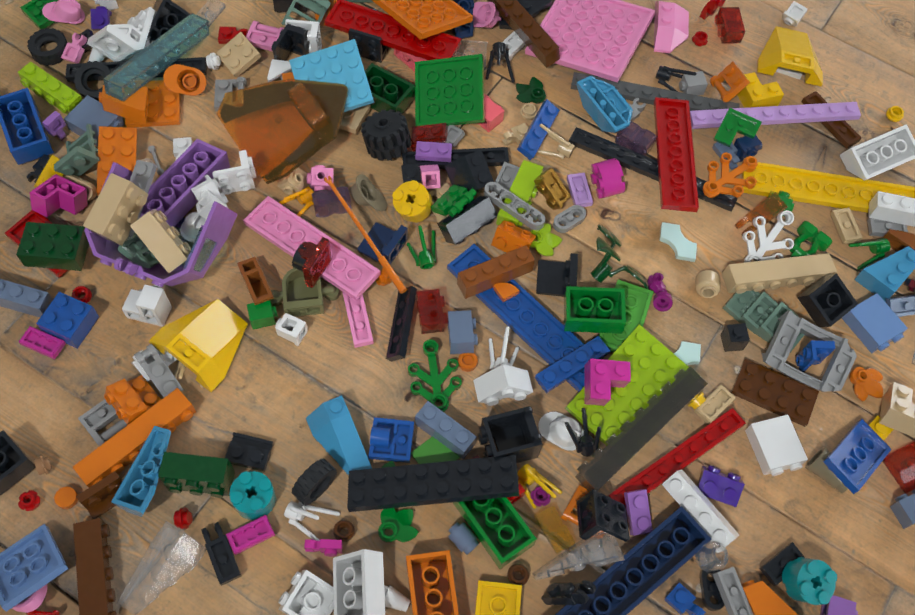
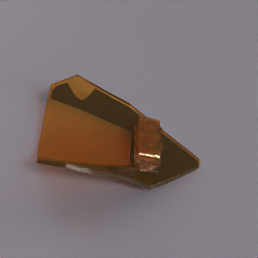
M296 79L272 81L225 93L216 115L241 151L246 150L248 157H252L257 174L266 184H270L288 176L322 147L336 139L348 97V89L344 84Z

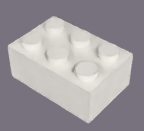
M362 549L333 558L334 615H385L383 552Z

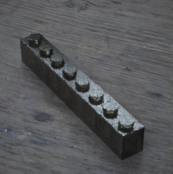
M691 366L686 371L681 369L674 376L676 380L672 384L668 381L660 389L663 393L659 397L655 394L647 402L649 406L645 410L641 407L633 415L636 418L634 421H626L619 428L622 432L618 436L613 434L606 441L608 445L604 449L599 447L591 455L594 459L590 463L585 461L577 468L579 473L575 478L589 492L593 489L598 491L708 384Z

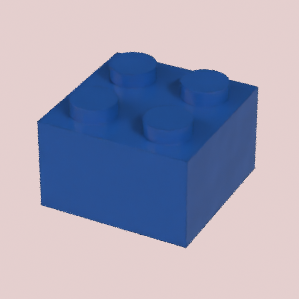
M58 292L36 324L41 331L62 339L66 344L78 349L98 320L99 315L93 306Z

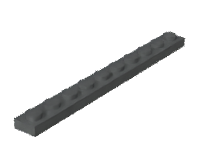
M574 72L571 89L578 90L576 83L593 75ZM593 76L595 79L613 85L625 100L634 101V99L639 98V102L654 105L655 97L688 100L690 111L740 107L739 103L724 102L723 100L625 81H618L617 83Z

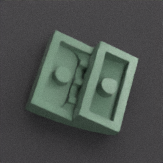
M139 236L124 242L117 249L126 258L145 268H151L160 263Z

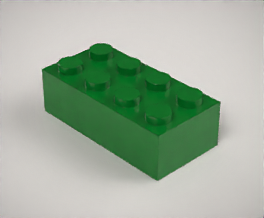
M507 497L453 502L499 569L535 545L537 538Z

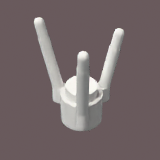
M508 326L505 329L501 357H498L496 361L494 359L492 339L489 338L488 340L490 370L502 364L513 366L519 347L515 348L509 363L508 359L505 358L510 329Z
M291 501L286 507L284 516L289 518L290 524L296 526L312 540L320 541V539L298 522V520L302 521L305 516L319 520L318 515L307 512V510L340 516L338 511L311 505L305 506L301 502Z

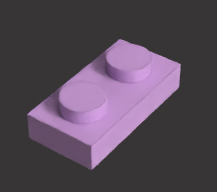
M585 172L567 175L566 179L573 204L582 207L592 206L593 199Z

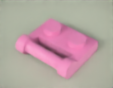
M253 21L246 38L254 47L272 51V44L274 41H277L284 27L276 28Z

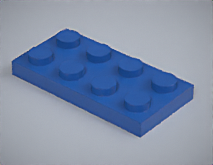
M861 419L823 462L854 494L862 488L892 449Z

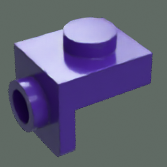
M97 6L96 9H90L91 29L93 31H100L105 26L110 25L112 12L107 7Z

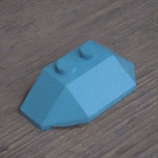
M593 76L586 77L576 83L583 108L602 131L615 133L630 125L633 109L613 85L595 79Z

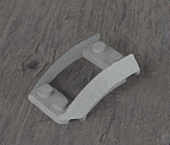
M790 310L785 312L778 318L780 321L779 326L766 353H761L763 362L781 373L821 392L841 391L857 357L854 349L850 348L848 339L834 335L803 318H799ZM799 332L816 341H835L836 350L822 380L816 379L785 363Z

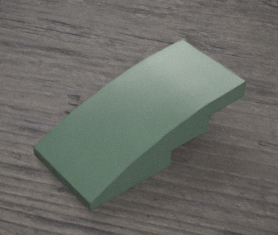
M753 290L741 294L735 293L722 308L739 323H746V327L768 343L771 342L780 321L778 318L788 310L792 311L783 302L778 304L764 291L760 294ZM799 332L791 351L803 338L804 334Z

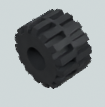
M390 109L389 111L381 110L378 113L374 112L361 125V132L367 152L374 159L378 158L380 161L387 159L389 161L395 157L399 158L411 146V137L406 118L399 111L395 112V110Z

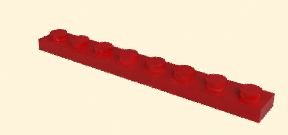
M734 408L730 409L610 493L608 497L621 502L626 508L624 492L645 489L648 495L662 485L676 471L683 470L746 424Z

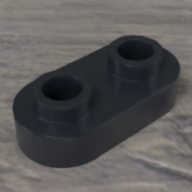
M713 565L706 566L700 572L699 578L704 606L708 610L718 611L725 605L712 575L721 570ZM707 575H711L713 581H709ZM711 596L716 599V604L710 601Z

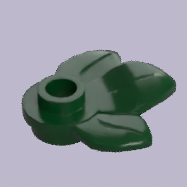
M532 77L529 85L516 84V90L519 94L516 99L520 102L542 103L546 99L543 84L537 78Z

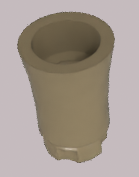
M824 447L811 458L805 468L819 476L832 488H836L840 493H844L848 488L823 462L830 454Z

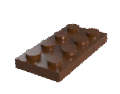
M744 359L731 390V394L779 416L789 415L791 421L804 427L808 425L819 391L747 359Z

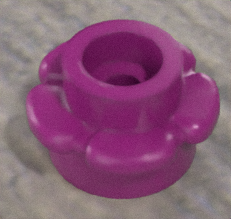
M540 486L531 492V499L536 506H546L550 503L551 496Z

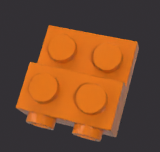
M142 375L126 381L124 378L106 386L104 394L106 402L114 407L118 418L123 419L127 425L161 400Z

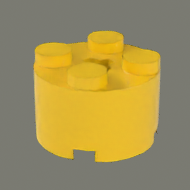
M415 180L401 184L393 192L394 208L404 220L418 223L430 215L433 200L421 183Z

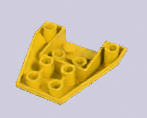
M776 26L758 58L757 72L773 76L778 67L805 73V83L821 87L823 85V72L808 34Z
M216 299L163 326L148 342L162 354L168 351L197 375L196 381L212 393L224 380L248 323L219 299Z

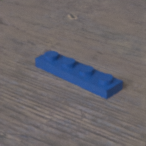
M548 99L541 105L517 148L529 160L534 158L547 134L540 127V124L550 129L560 111Z
M597 336L536 374L535 379L542 389L548 393L583 371L585 364L590 359H602L608 355L610 349Z

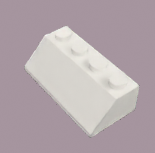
M906 124L854 146L839 156L847 171L865 181L915 159V140Z

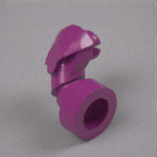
M655 273L650 275L647 280L649 290L654 291L653 294H655L653 298L654 308L662 312L668 311L673 305L672 296L667 292L666 286L662 282L663 275Z

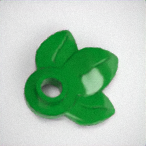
M394 508L382 510L380 515L382 524L378 529V534L382 541L387 543L394 542L395 540L409 542L418 535V530L410 526L413 520L412 509H403L398 512ZM391 529L393 534L386 535L385 531Z

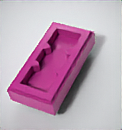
M29 326L19 340L20 345L54 360L66 344L64 340L32 326Z
M264 515L227 533L226 536L234 554L237 555L275 536V533L267 516Z

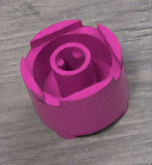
M609 159L591 165L593 174H590L592 184L597 186L596 194L598 199L625 192V182H622L621 178L624 175L617 159Z

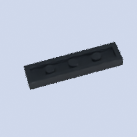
M413 286L407 287V291L403 294H400L398 291L386 359L391 362L405 358L417 292V289Z

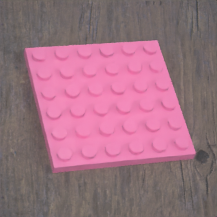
M555 0L540 26L559 46L560 59L555 62L556 64L618 83L655 15V10L621 0ZM527 46L525 49V54L536 57V55Z

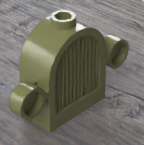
M293 268L283 277L282 291L271 290L274 298L270 301L271 305L276 307L283 301L284 313L294 317L324 314L323 297L325 296L327 300L334 301L339 298L340 292L332 284L322 287L320 277L315 270L311 274H306Z

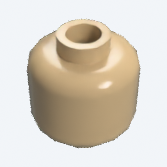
M711 270L698 273L695 281L697 293L705 298L716 296L721 288L719 275Z

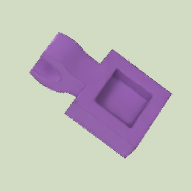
M54 111L42 123L48 134L53 137L57 135L59 140L62 141L66 137L62 129L66 124L61 114Z

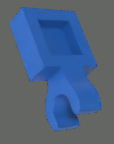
M680 582L664 599L680 615L685 611L689 615H704L706 613L701 607L693 603L696 597Z

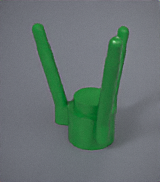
M419 225L418 229L423 251L417 256L411 244L407 243V246L415 259L416 266H420L421 269H430L437 262L435 257V231L432 230L430 253L426 248L422 226Z
M886 238L849 244V247L870 246V251L876 254V256L858 266V270L879 258L885 257V253L889 252L891 248L890 242Z

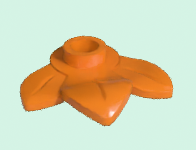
M856 367L851 371L849 378L854 384V393L862 402L867 399L868 395L874 398L883 397V387L879 383L883 376L879 371L873 368L864 369L862 367Z

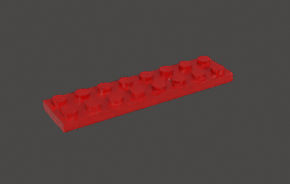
M337 0L324 20L325 26L349 33V29L352 28L381 37L382 45L426 60L454 57L461 45V38L443 32L420 40L392 16L346 0Z
M655 97L654 116L661 209L697 212L699 203L689 101Z

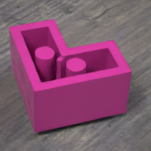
M57 174L29 192L32 210L45 217L50 216L59 208L76 215L88 206L86 188Z
M590 359L585 364L584 404L605 406L611 400V387L624 388L631 382L630 362Z

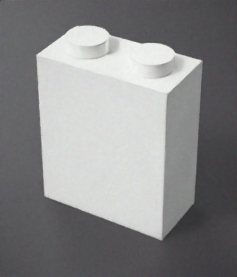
M789 415L752 423L745 430L763 475L771 474L772 476H777L784 473L783 470L787 469L796 471L803 467L802 464L808 460Z

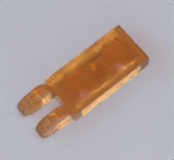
M775 192L745 215L746 217L738 221L735 227L740 229L749 221L753 224V219L758 216L764 217L767 224L781 211H784L787 205ZM760 219L757 220L758 225H761ZM754 225L749 226L742 232V235L746 231L754 232L757 228Z

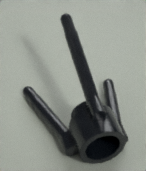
M496 42L492 45L485 79H489L493 58L497 60V65H500L501 60L505 57L511 82L514 83L509 51L506 50V44L503 42Z
M660 66L656 79H659L658 83L664 85L669 90L677 91L665 81H669L671 76L682 79L683 75L681 74L695 76L697 73Z
M582 408L584 435L580 438L579 442L568 422H565V426L576 446V452L590 457L599 451L601 427H597L594 440L588 432L586 409Z

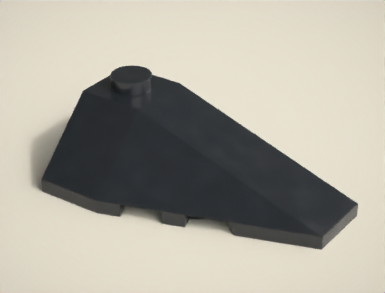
M156 0L152 8L155 10L144 49L136 55L144 60H155L177 37L187 30L193 15L171 0Z

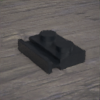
M233 432V438L230 441L225 458L229 459L231 464L265 472L274 442Z

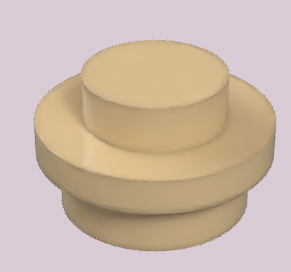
M526 103L520 110L521 116L527 120L534 119L537 114L536 106L532 103Z

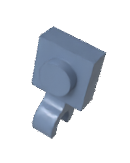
M719 142L713 144L712 148L719 158L725 152L732 155L729 163L731 170L738 167L736 163L740 162V159L736 155L738 150L733 143H731L730 147Z

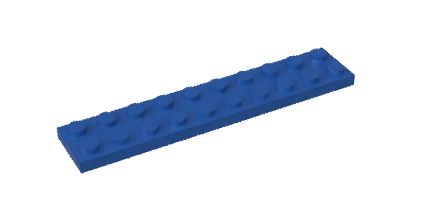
M473 244L449 263L447 269L457 278L458 272L486 262L491 258ZM514 279L505 283L517 287L520 290L519 294L505 302H502L493 288L475 295L550 366L584 345L572 332L564 331V325ZM585 369L567 380L578 392L585 386Z

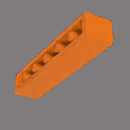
M176 388L72 468L88 487L93 486L114 471L120 474L125 466L135 461L154 426L168 429L172 434L177 426L190 420L196 411L184 394Z

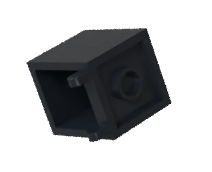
M528 406L482 418L481 426H479L480 433L477 435L480 445H484L485 452H483L484 458L516 455L517 463L538 458L543 444L541 441L542 436L538 432L532 414V407ZM493 439L495 440V443H496L498 452H497V450H496V447H495V444H494Z

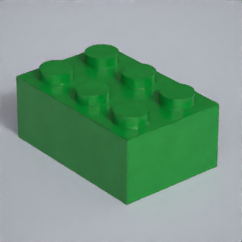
M566 286L564 294V331L623 333L626 325L625 289Z

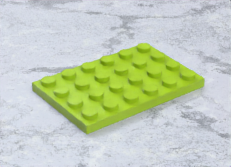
M640 324L608 359L630 362L631 382L624 388L611 387V400L605 406L584 404V386L565 407L582 424V408H585L588 430L596 435L597 427L600 426V440L625 463L633 457L699 377L697 373Z

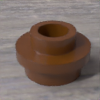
M348 520L337 522L333 528L334 537L337 540H342V542L351 540L355 533L353 524ZM343 528L348 530V533L345 535L340 533Z
M515 564L509 568L507 577L511 584L523 586L529 579V572L525 566ZM514 573H521L522 578L516 579Z

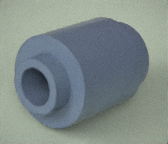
M457 522L449 529L451 534L448 538L461 553L464 552L468 555L479 545V542L476 540L477 537L465 523L460 525Z

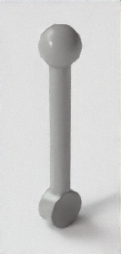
M149 146L148 150L152 153L157 166V174L162 175L164 170L160 167L157 159L155 146Z

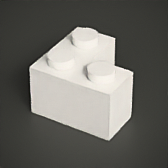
M144 285L143 289L138 291L131 289L122 307L127 318L160 327L164 326L172 309L164 289L157 285Z
M505 364L473 380L478 402L485 403L488 406L498 404L499 400L503 398H512L520 401L533 393L528 370Z

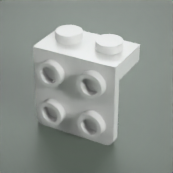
M246 150L239 151L241 166L217 170L212 173L213 178L216 179L220 186L218 189L220 194L228 195L233 192L248 191L255 188L253 178H257L252 157H248Z

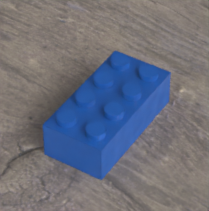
M24 88L0 96V124L10 152L17 164L20 165L41 158L44 154H53L54 151L29 89Z

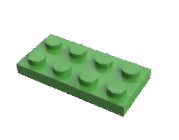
M617 280L615 288L625 289L626 325L622 334H599V337L611 352H615L639 324L643 327L654 291Z

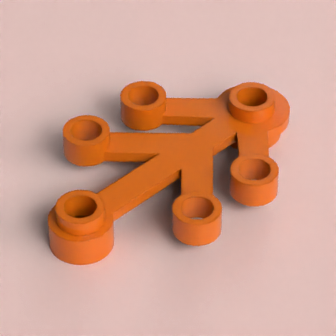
M727 152L723 153L720 158L721 178L717 181L716 172L719 168V163L710 161L707 166L709 171L708 181L703 185L705 196L714 198L719 194H727L738 198L744 192L742 186L753 189L757 183L754 177L750 176L747 179L736 177L745 171L753 172L758 165L757 159L753 156L746 157L742 165L729 172V163L732 155ZM725 184L735 185L734 188L723 187Z

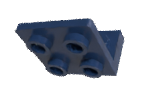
M376 222L368 232V235L390 265L408 240V228L401 225L398 230L393 231ZM364 238L357 248L358 252L379 262L377 255Z

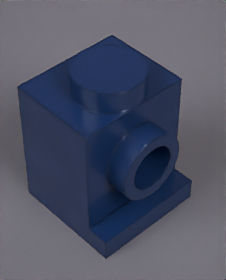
M756 135L754 139L747 136L736 139L734 146L738 150L736 155L739 157L740 162L745 157L755 156L758 150L762 149V142Z

